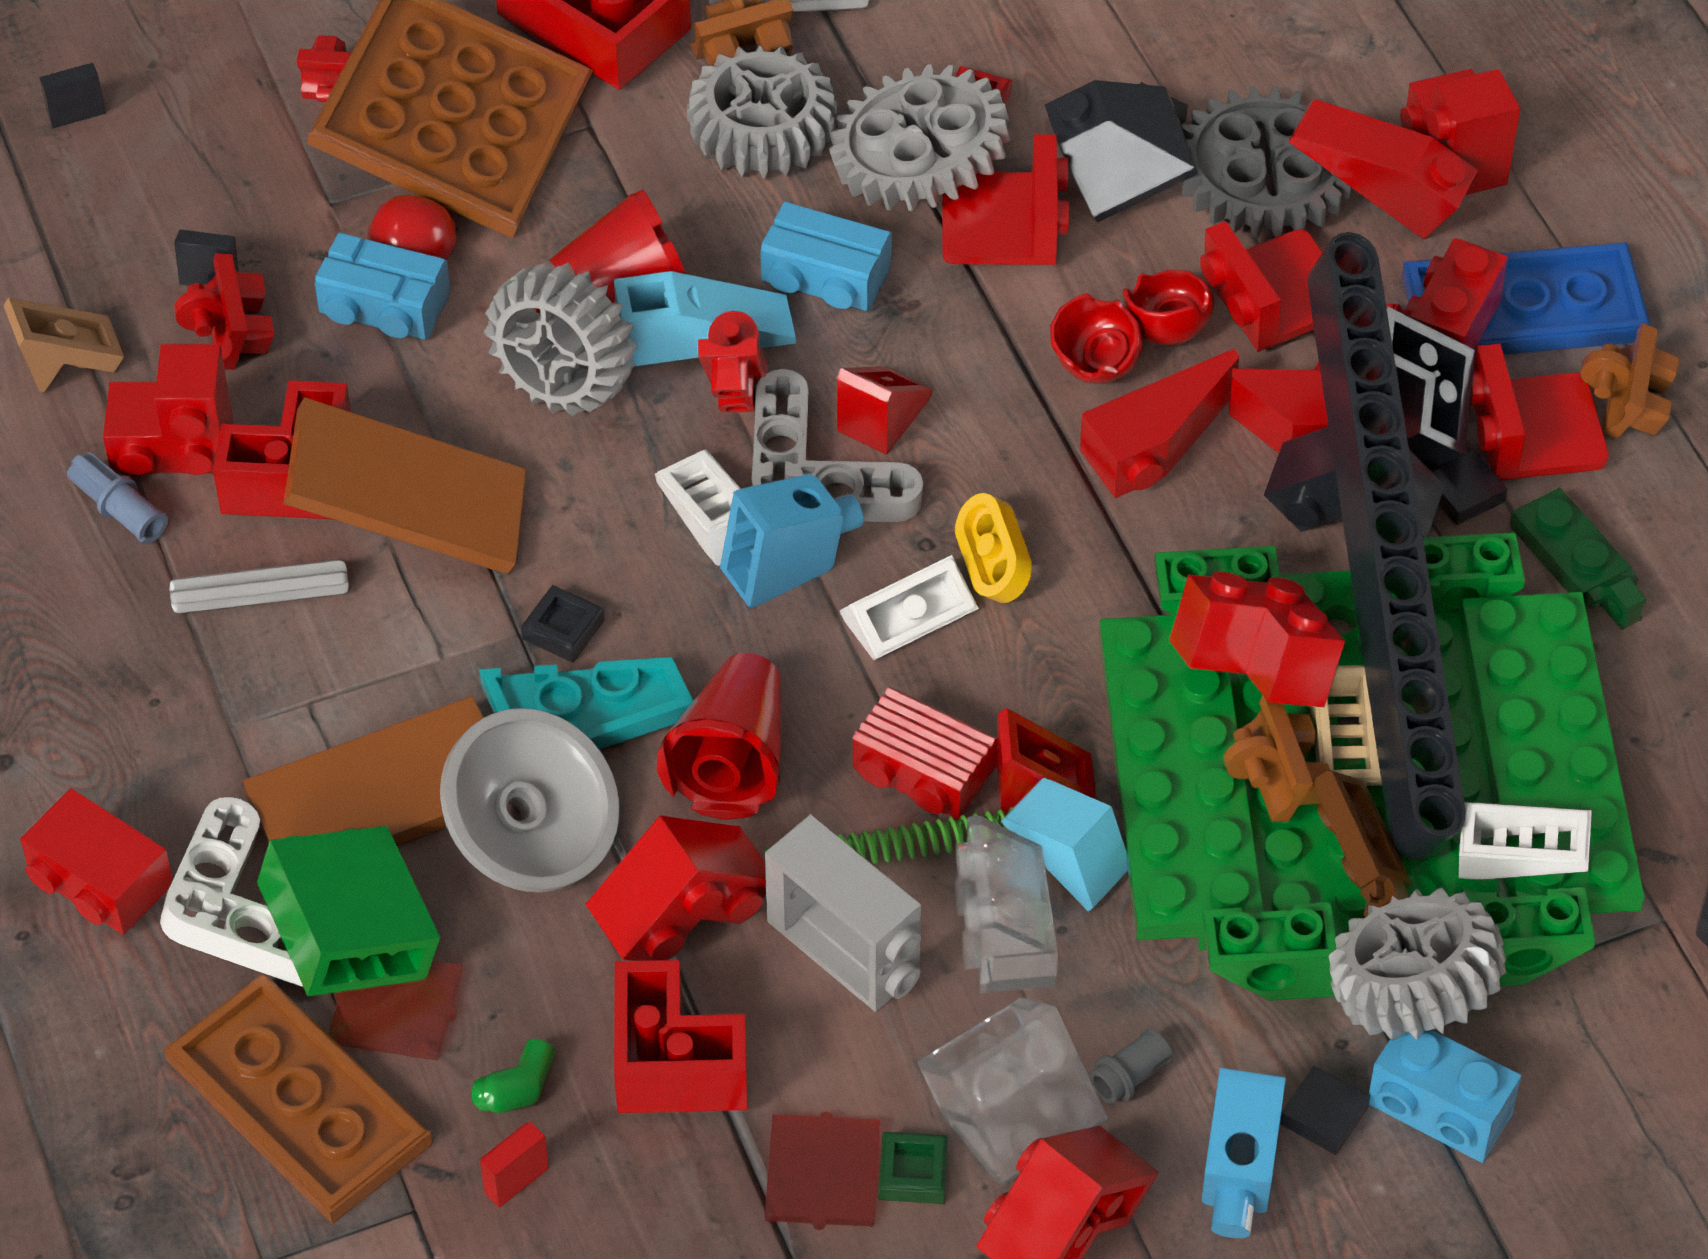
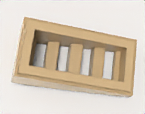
M1364 665L1337 666L1325 707L1308 706L1310 718L1315 729L1314 748L1316 762L1328 763L1330 770L1364 780L1367 786H1382ZM1355 696L1356 704H1328V697ZM1329 717H1358L1359 724L1330 725ZM1362 737L1363 746H1332L1331 738ZM1365 758L1366 769L1334 770L1333 759Z

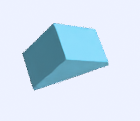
M1045 777L1039 780L1001 820L1005 827L1087 911L1093 909L1128 871L1127 852L1112 806Z

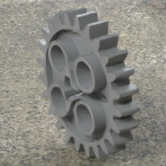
M929 64L926 65L921 76L915 77L909 68H905L902 80L897 82L887 75L883 76L884 88L876 90L865 86L863 91L866 100L864 102L849 100L847 105L850 114L837 115L835 119L839 129L830 132L833 147L829 148L841 184H848L853 197L864 194L866 204L869 206L883 198L886 210L890 211L900 200H905L908 211H913L920 199H927L928 204L932 208L937 206L938 195L946 193L953 200L959 199L957 187L962 184L973 189L979 187L975 175L977 173L992 175L995 171L991 160L1004 159L1006 155L1003 144L1011 142L1008 130L1011 123L999 89L992 90L988 78L976 81L971 69L957 77L953 65H948L940 75H935L932 65Z

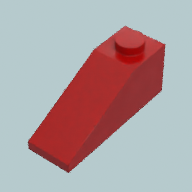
M1313 99L1309 103L1288 141L1422 239L1431 234L1459 208L1478 171L1431 136L1317 99Z
M1234 348L1082 413L1080 451L1114 498L1134 490L1147 489L1159 479L1166 477L1229 402L1232 368H1239L1240 356Z

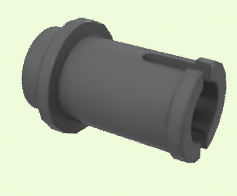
M1147 1029L1140 1034V1037L1114 1056H1101L1095 1061L1094 1070L1089 1074L1092 1088L1106 1103L1114 1104L1116 1101L1127 1102L1134 1097V1088L1162 1067L1165 1068L1173 1062L1171 1058L1173 1053L1168 1042L1159 1032Z

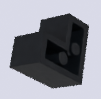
M1386 306L1408 447L1430 470L1465 455L1476 350Z
M1329 427L1283 442L1264 492V496L1300 532L1342 518ZM1409 450L1422 536L1424 538L1428 537L1445 485Z

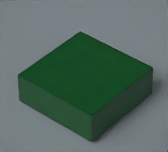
M883 1132L878 1200L944 1204L948 1135Z

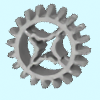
M759 44L755 52L746 53L738 46L733 58L718 54L714 66H702L699 79L692 81V88L689 91V104H687V121L690 122V134L694 144L700 145L704 158H716L720 170L736 166L741 178L749 170L759 171L762 178L765 179L770 170H778L787 176L791 164L806 168L810 156H822L825 142L831 141L830 132L834 131V118L837 117V101L834 100L833 87L830 84V78L823 76L819 63L807 64L803 52L789 57L783 45L775 52H766L762 45Z
M549 260L535 267L530 265L526 269L519 270L513 277L503 283L498 288V293L493 296L494 300L491 302L489 309L485 312L490 321L484 333L494 341L488 353L500 358L502 361L499 374H509L515 380L514 391L524 389L530 393L532 405L545 401L552 414L565 409L573 417L579 412H584L585 410L591 412L594 409L600 408L623 389V384L627 381L631 370L636 365L631 357L638 345L628 337L634 324L622 320L619 316L623 304L612 303L607 298L608 285L599 288L591 284L589 271L576 276L569 262L557 267ZM533 308L540 309L541 314L533 312ZM580 364L588 366V369L580 368Z
M1443 888L1437 889L1430 896H1423L1416 889L1409 898L1401 900L1392 895L1391 902L1380 908L1369 905L1368 916L1349 920V932L1335 937L1336 950L1328 955L1331 964L1329 970L1333 980L1331 982L1332 990L1336 1001L1341 1002L1344 1013L1349 1016L1352 1024L1363 1025L1369 1036L1384 1031L1391 1041L1399 1038L1405 1032H1410L1418 1040L1424 1031L1437 1029L1443 1034L1444 1026L1453 1021L1467 1023L1468 1011L1486 1009L1487 995L1500 991L1499 979L1506 973L1504 964L1506 957L1502 948L1504 943L1497 925H1494L1492 917L1484 910L1482 903H1470L1465 893H1458L1449 897Z

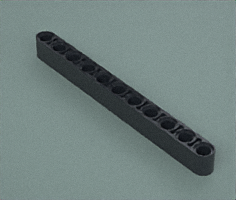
M1346 232L1338 234L1330 241L1310 270L1307 286L1389 835L1399 853L1409 859L1423 861L1435 856L1461 830L1465 822L1466 810L1379 257L1376 248L1368 239L1360 234ZM1387 590L1394 593L1397 598L1392 596ZM1396 646L1400 647L1407 655L1401 653ZM1404 702L1411 705L1412 708L1416 711V713L1408 709ZM1412 759L1418 761L1424 767L1425 771L1417 767L1416 764L1412 761ZM1420 816L1429 820L1434 829L1427 826Z

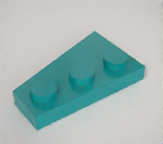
M672 657L601 661L593 669L558 671L557 664L534 666V673L501 675V668L479 669L480 684L494 713L524 708L556 715L581 730L599 750L675 724L693 702Z

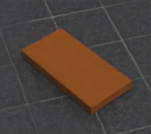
M304 398L297 409L283 504L508 574L516 564L526 469Z
M473 696L242 780L244 793L249 804L259 815V826L268 844L270 840L294 835L306 836L338 832L351 828L363 829L388 826L398 846L447 827L440 800L443 767L456 741L471 726L483 719V716Z
M262 973L164 1048L166 1061L332 1224L432 1145L431 1133L265 973Z

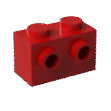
M1454 237L1443 258L1436 255L1432 258L1423 281L1425 291L1421 297L1413 295L1410 298L1404 315L1475 350L1501 301L1508 256Z
M72 788L20 838L27 863L25 871L38 888L48 894H53L57 891L71 900L78 912L89 922L95 925H101L104 922L122 935H125L166 893L173 881L165 848Z

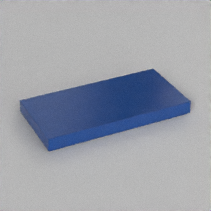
M1628 243L1500 253L1508 256L1501 301L1477 346L1501 344L1504 355L1594 347L1605 344L1635 343L1639 326L1642 323L1649 326L1651 324ZM1432 259L1403 263L1402 278L1408 302L1413 295L1421 297L1424 293L1423 281Z

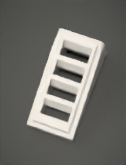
M705 449L655 473L658 485L704 552L717 566H720L733 492L741 488ZM703 478H708V480L698 485H695L687 490L683 489Z
M1464 802L1466 814L1465 822L1461 828L1459 878L1494 879L1588 871L1591 810ZM1571 831L1570 851L1557 850L1558 832ZM1545 833L1544 849L1532 848V834ZM1519 835V847L1506 846L1507 836ZM1494 837L1493 845H1481V838Z

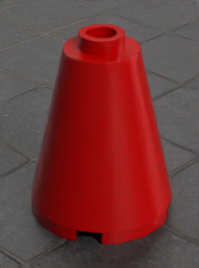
M644 189L634 194L631 193L549 259L555 267L569 262L576 276L589 271L591 284L599 288L608 285L606 296L612 303H615L614 279L669 271L686 274L672 241H669L661 226L663 222ZM534 308L537 313L541 314L540 309Z
M738 653L729 657L662 740L657 753V773L665 790L673 797H675L678 791L693 801L691 810L703 816L723 820L749 818L757 814L760 806L768 800L771 802L776 795L780 782L781 675L777 667L763 656L753 653Z

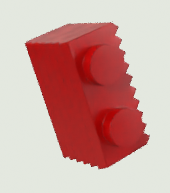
M887 687L885 694L880 697L878 704L874 705L872 713H868L866 721L862 722L860 729L855 731L853 736V768L868 783L880 788L887 786L889 788H896L900 794L906 793L923 810L932 814H949L955 820L963 815L995 769L997 762L996 737L892 687Z

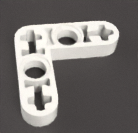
M233 797L218 798L210 802L206 807L167 892L160 920L162 930L170 939L179 944L303 987L286 947L285 951L278 949L280 940H283L268 907L233 894L255 843L260 823L259 815L249 803ZM225 825L235 827L229 844L218 840L220 832L225 828ZM200 863L216 864L226 872V876L221 878L206 877L195 869V865ZM188 910L197 912L195 917H190L185 914ZM219 919L226 921L224 929L217 927ZM241 927L257 928L267 936L268 940L262 943L247 942L236 933V930Z

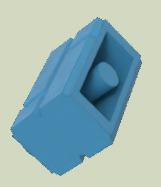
M784 201L775 217L774 225H771L762 242L760 250L761 280L770 283L775 289L784 293L799 291L823 298L826 303L838 309L853 307L869 312L878 295L879 287H882L890 271L892 263V233Z
M338 232L329 249L328 258L325 257L315 276L319 313L326 314L331 320L339 324L348 325L358 322L378 327L382 332L394 338H404L409 335L428 340L437 322V316L441 314L450 295L447 260Z

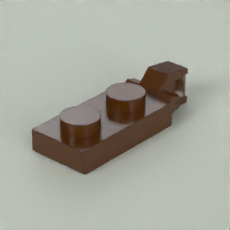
M1326 770L1313 779V787L1320 800L1318 813L1326 827L1338 839L1345 855L1342 858V865L1346 874L1356 886L1361 888L1360 894L1367 900L1363 915L1365 917L1368 916L1369 905L1380 908L1389 904L1392 895L1398 900L1409 898L1410 896L1406 888L1412 885V882L1365 781L1332 770Z

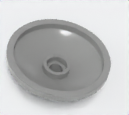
M524 708L509 709L491 714L471 726L456 741L443 767L440 800L444 820L452 839L464 857L475 868L504 886L526 892H549L565 888L592 872L602 862L613 844L619 822V797L610 767L600 750L587 735L556 715ZM507 804L513 805L519 810L520 821L514 820L509 815Z

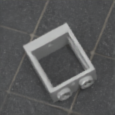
M810 814L765 852L767 922L874 1012H877L891 998L900 999L904 997L915 986L920 977L921 904Z

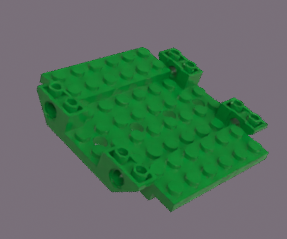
M1516 532L1424 537L1423 543L1464 802L1591 810L1588 871L1494 879L1459 878L1461 830L1435 856L1428 860H1412L1397 850L1412 882V885L1406 888L1409 896L1416 889L1423 896H1430L1437 889L1443 888L1449 897L1458 893H1465L1470 903H1482L1484 910L1492 917L1494 925L1498 926L1504 943L1502 948L1506 957L1504 963L1506 973L1499 979L1500 987L1523 986L1594 948L1595 937L1590 914L1641 911L1645 898L1583 593L1570 592L1511 596L1523 589L1525 583ZM1275 546L1155 552L1154 562L1161 609L1172 615L1106 618L1099 620V641L1124 843L1127 852V867L1136 939L1140 941L1197 937L1198 951L1207 950L1209 970L1268 1001L1335 997L1331 987L1333 980L1329 970L1331 964L1328 955L1336 950L1335 937L1349 932V920L1365 918L1363 913L1367 900L1360 894L1361 888L1356 886L1346 874L1342 865V858L1345 855L1336 835L1323 823L1318 813V804L1299 805L1289 822H1272L1260 788L1252 787L1249 779H1237L1228 774L1223 760L1224 754L1231 745L1236 743L1233 737L1234 732L1243 728V726L1258 716L1261 709L1259 701L1263 696L1247 674L1189 668L1169 639L1188 574L1212 577L1214 572L1223 571L1241 576L1246 581L1268 583L1270 578L1279 577L1300 584L1317 608L1326 614L1328 621L1334 619L1343 620L1354 628L1349 633L1340 634L1345 643L1337 666L1364 665L1350 570L1280 574ZM1387 590L1392 596L1397 598L1394 593ZM1396 646L1401 653L1407 655L1400 647ZM1355 696L1328 697V704H1356ZM1404 702L1408 709L1416 713V711L1412 708L1411 705ZM1284 704L1287 713L1308 714L1310 716L1308 706ZM1329 717L1330 725H1339L1338 723L1343 719L1358 717ZM1362 737L1331 738L1332 746H1363ZM1314 744L1308 754L1303 756L1305 762H1316ZM1365 758L1333 759L1334 770L1366 769ZM1412 759V761L1416 764L1417 767L1425 771L1424 767L1418 761ZM1367 786L1389 833L1382 786ZM1420 816L1427 826L1434 829L1429 820ZM1571 831L1558 832L1557 850L1570 851ZM1545 833L1532 834V848L1544 849ZM1519 835L1507 836L1506 846L1519 847ZM1494 837L1481 838V845H1493Z

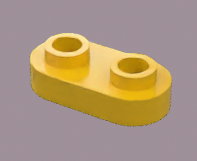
M987 493L976 494L967 500L959 511L955 524L956 539L976 592L996 602L1009 603L1023 593L1030 581L1032 572L1031 558L1011 505Z

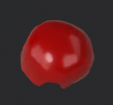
M416 195L395 196L382 204L377 210L369 226L366 240L448 260L456 245L455 222L445 207L434 200Z
M1167 269L1151 276L1141 273L1132 292L1130 289H1123L1125 309H1128L1139 322L1142 329V337L1149 342L1159 345L1175 346L1195 337L1209 321L1214 307L1213 294L1206 282L1188 270Z
M1088 293L1078 295L1060 306L1050 324L1051 347L1062 367L1074 378L1085 383L1109 384L1115 380L1122 379L1134 369L1143 350L1141 326L1132 313L1125 309L1119 300L1112 302L1098 300Z

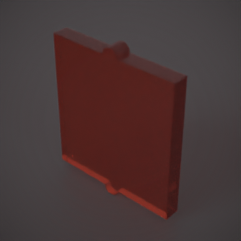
M432 961L427 977L419 981L334 993L337 1006L328 1035L340 1046L438 1061L448 1022L455 1020L457 1016L456 1008L453 1004L462 974L461 965Z
M828 1111L822 1112L820 1117L773 1114L765 1221L813 1224V1227L817 1230L823 1229L826 1224L874 1227L880 1120L836 1118Z

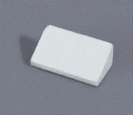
M951 555L841 609L840 613L845 623L872 659L876 660L979 608Z

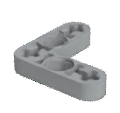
M787 369L773 370L767 373L766 377H762L758 381L755 404L752 486L774 482V473H785V479L810 474L816 476L824 487L831 483H843L850 486L854 491L852 495L855 496L861 506L863 522H901L917 515L923 503V480L916 468L899 462L808 461L809 389L807 381L799 373ZM780 394L789 395L788 415H777L776 400ZM775 436H787L797 443L792 449L784 452L772 451L765 445L769 439ZM864 486H871V497H864ZM891 488H903L902 496H890Z

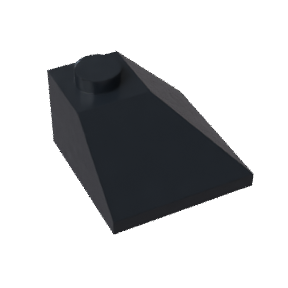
M1094 80L1045 104L1054 134H1056L1058 146L1064 158H1068V166L1097 223L1199 174L1170 93L1165 86Z

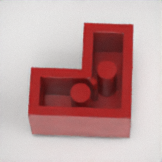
M1471 68L1409 83L1407 104L1400 112L1401 125L1403 128L1435 138L1478 170L1465 195L1508 185L1521 108L1500 69L1475 74Z
M161 344L156 382H109L103 440L110 469L116 474L127 473L130 475H144L147 473L202 475L213 473L221 424H233V413L220 344Z
M288 380L281 426L221 424L213 465V475L221 514L330 519L283 503L298 407L304 398H308L351 412L347 383Z
M1223 571L1214 572L1212 577L1188 574L1169 639L1189 668L1247 674L1268 702L1323 708L1325 707L1345 640L1327 620L1326 614L1317 608L1300 584L1279 577L1270 578L1268 583L1246 581L1241 576Z
M659 815L585 905L623 960H668L682 949L685 944V938L700 920L741 924L760 909L763 898L766 895L765 861L740 826Z
M680 960L615 961L614 1080L617 1113L748 1110L745 1014L682 1015Z
M1100 1125L1072 1132L1068 1131L1046 1138H1038L1020 1156L1016 1165V1169L1020 1174L1009 1192L1000 1195L988 1209L984 1217V1224L988 1227L977 1243L976 1248L990 1259H1083L1098 1233L1123 1227L1129 1223L1158 1176L1159 1171Z

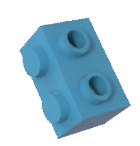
M1433 1030L1424 1031L1418 1040L1410 1032H1405L1399 1038L1393 1041L1389 1040L1374 1063L1369 1090V1105L1484 1163L1513 1115L1522 1075Z

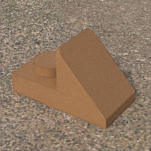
M8 297L3 305L18 346L40 393L46 391L63 364L114 373L124 358L107 315Z

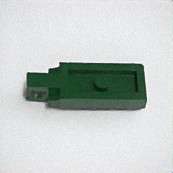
M1560 487L1512 511L1510 519L1511 529L1516 532L1518 537L1568 593L1582 592L1585 604L1592 608L1600 605L1621 630L1642 620L1641 614L1646 598L1637 587L1638 578L1631 569L1632 567Z

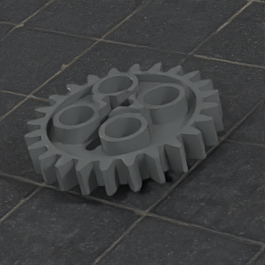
M1250 86L1248 98L1241 99L1236 92L1229 90L1227 104L1224 105L1218 100L1210 98L1208 99L1207 113L1196 109L1192 112L1191 124H1183L1182 129L1199 174L1182 182L1181 195L1183 197L1194 196L1193 210L1195 212L1211 208L1209 223L1214 225L1227 218L1231 220L1230 228L1234 233L1243 224L1251 226L1253 238L1257 239L1263 227L1271 228L1274 236L1278 237L1283 235L1284 226L1290 225L1294 230H1305V223L1308 219L1321 227L1325 223L1326 212L1336 215L1340 213L1341 201L1350 199L1352 188L1288 142L1308 105L1300 104L1301 92L1296 91L1286 100L1281 99L1279 87L1274 86L1270 91L1269 97H1261L1257 88ZM1258 128L1263 129L1265 134V155L1263 150L1259 149L1260 131ZM1266 166L1269 174H1272L1271 189L1274 196L1269 195L1265 182Z

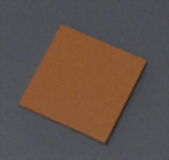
M379 0L316 119L306 144L416 195L434 200L455 213L513 238L590 79L593 69L444 0Z

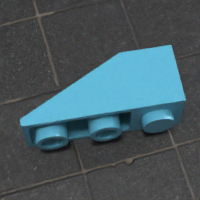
M672 271L614 279L615 303L623 304L619 316L622 320L634 324L628 337L638 345L631 357L636 364L635 366L698 358V339H708L709 328L712 322L722 313L729 311L744 312L752 317L759 330V344L761 348L796 344L795 331L785 294Z

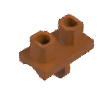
M721 0V2L705 6L708 19L695 22V41H691L690 47L695 60L705 58L709 66H714L718 54L733 58L738 46L743 47L754 43L757 46L761 44L766 52H775L783 45L787 56H791L793 43L789 26L793 8L789 0H772L762 4L761 0Z
M1642 323L1637 329L1636 341L1631 346L1620 348L1619 350L1614 344H1605L1601 350L1591 352L1584 357L1580 370L1582 380L1594 389V394L1598 398H1608L1602 428L1603 434L1618 439L1630 426L1655 436L1668 421L1672 402L1649 392L1648 387L1664 393L1672 384L1677 374L1679 358L1655 347L1658 329Z
M1262 696L1259 701L1261 709L1258 716L1243 726V728L1234 732L1233 737L1236 743L1228 748L1223 760L1230 776L1237 779H1249L1252 787L1260 788L1272 822H1289L1299 805L1320 803L1312 780L1326 770H1330L1328 763L1305 762L1303 756L1308 754L1315 743V729L1308 714L1287 713L1284 704L1268 702Z

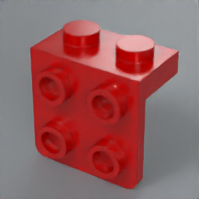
M1034 134L1032 172H994L992 175L977 173L975 176L979 187L976 189L962 184L957 187L959 199L953 200L946 193L942 194V257L945 262L949 264L1056 265L1057 234H1068L1069 201L1058 200V192H1067L1068 158H1057L1056 134Z
M1226 221L1205 229L1204 254L1200 256L1202 273L1208 284L1215 289L1228 308L1234 322L1241 327L1257 352L1314 330L1307 279L1310 270L1323 252L1307 231L1301 229L1293 230L1245 249Z
M1501 344L1477 346L1470 406L1474 405L1477 416V437L1481 451H1486L1490 468L1499 480L1595 471L1605 468L1609 456L1589 384L1582 380L1580 373L1510 379Z

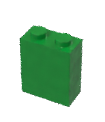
M388 826L363 829L351 828L338 832L306 836L294 835L269 841L257 884L307 996L426 980L440 936Z

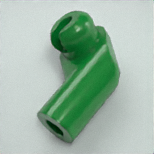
M530 1039L526 1042L516 1067L495 1071L488 1076H481L476 1079L471 1089V1099L475 1107L483 1112L491 1111L495 1114H500L534 1105L542 1094L555 1059L556 1049L554 1046L544 1040Z

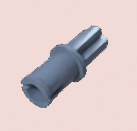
M87 452L84 455L77 454L71 460L72 465L67 471L68 478L97 503V510L105 518L114 517L133 533L142 544L152 543L162 535L168 525V517L162 510L157 509L137 492L136 482L129 476L120 477L91 452Z

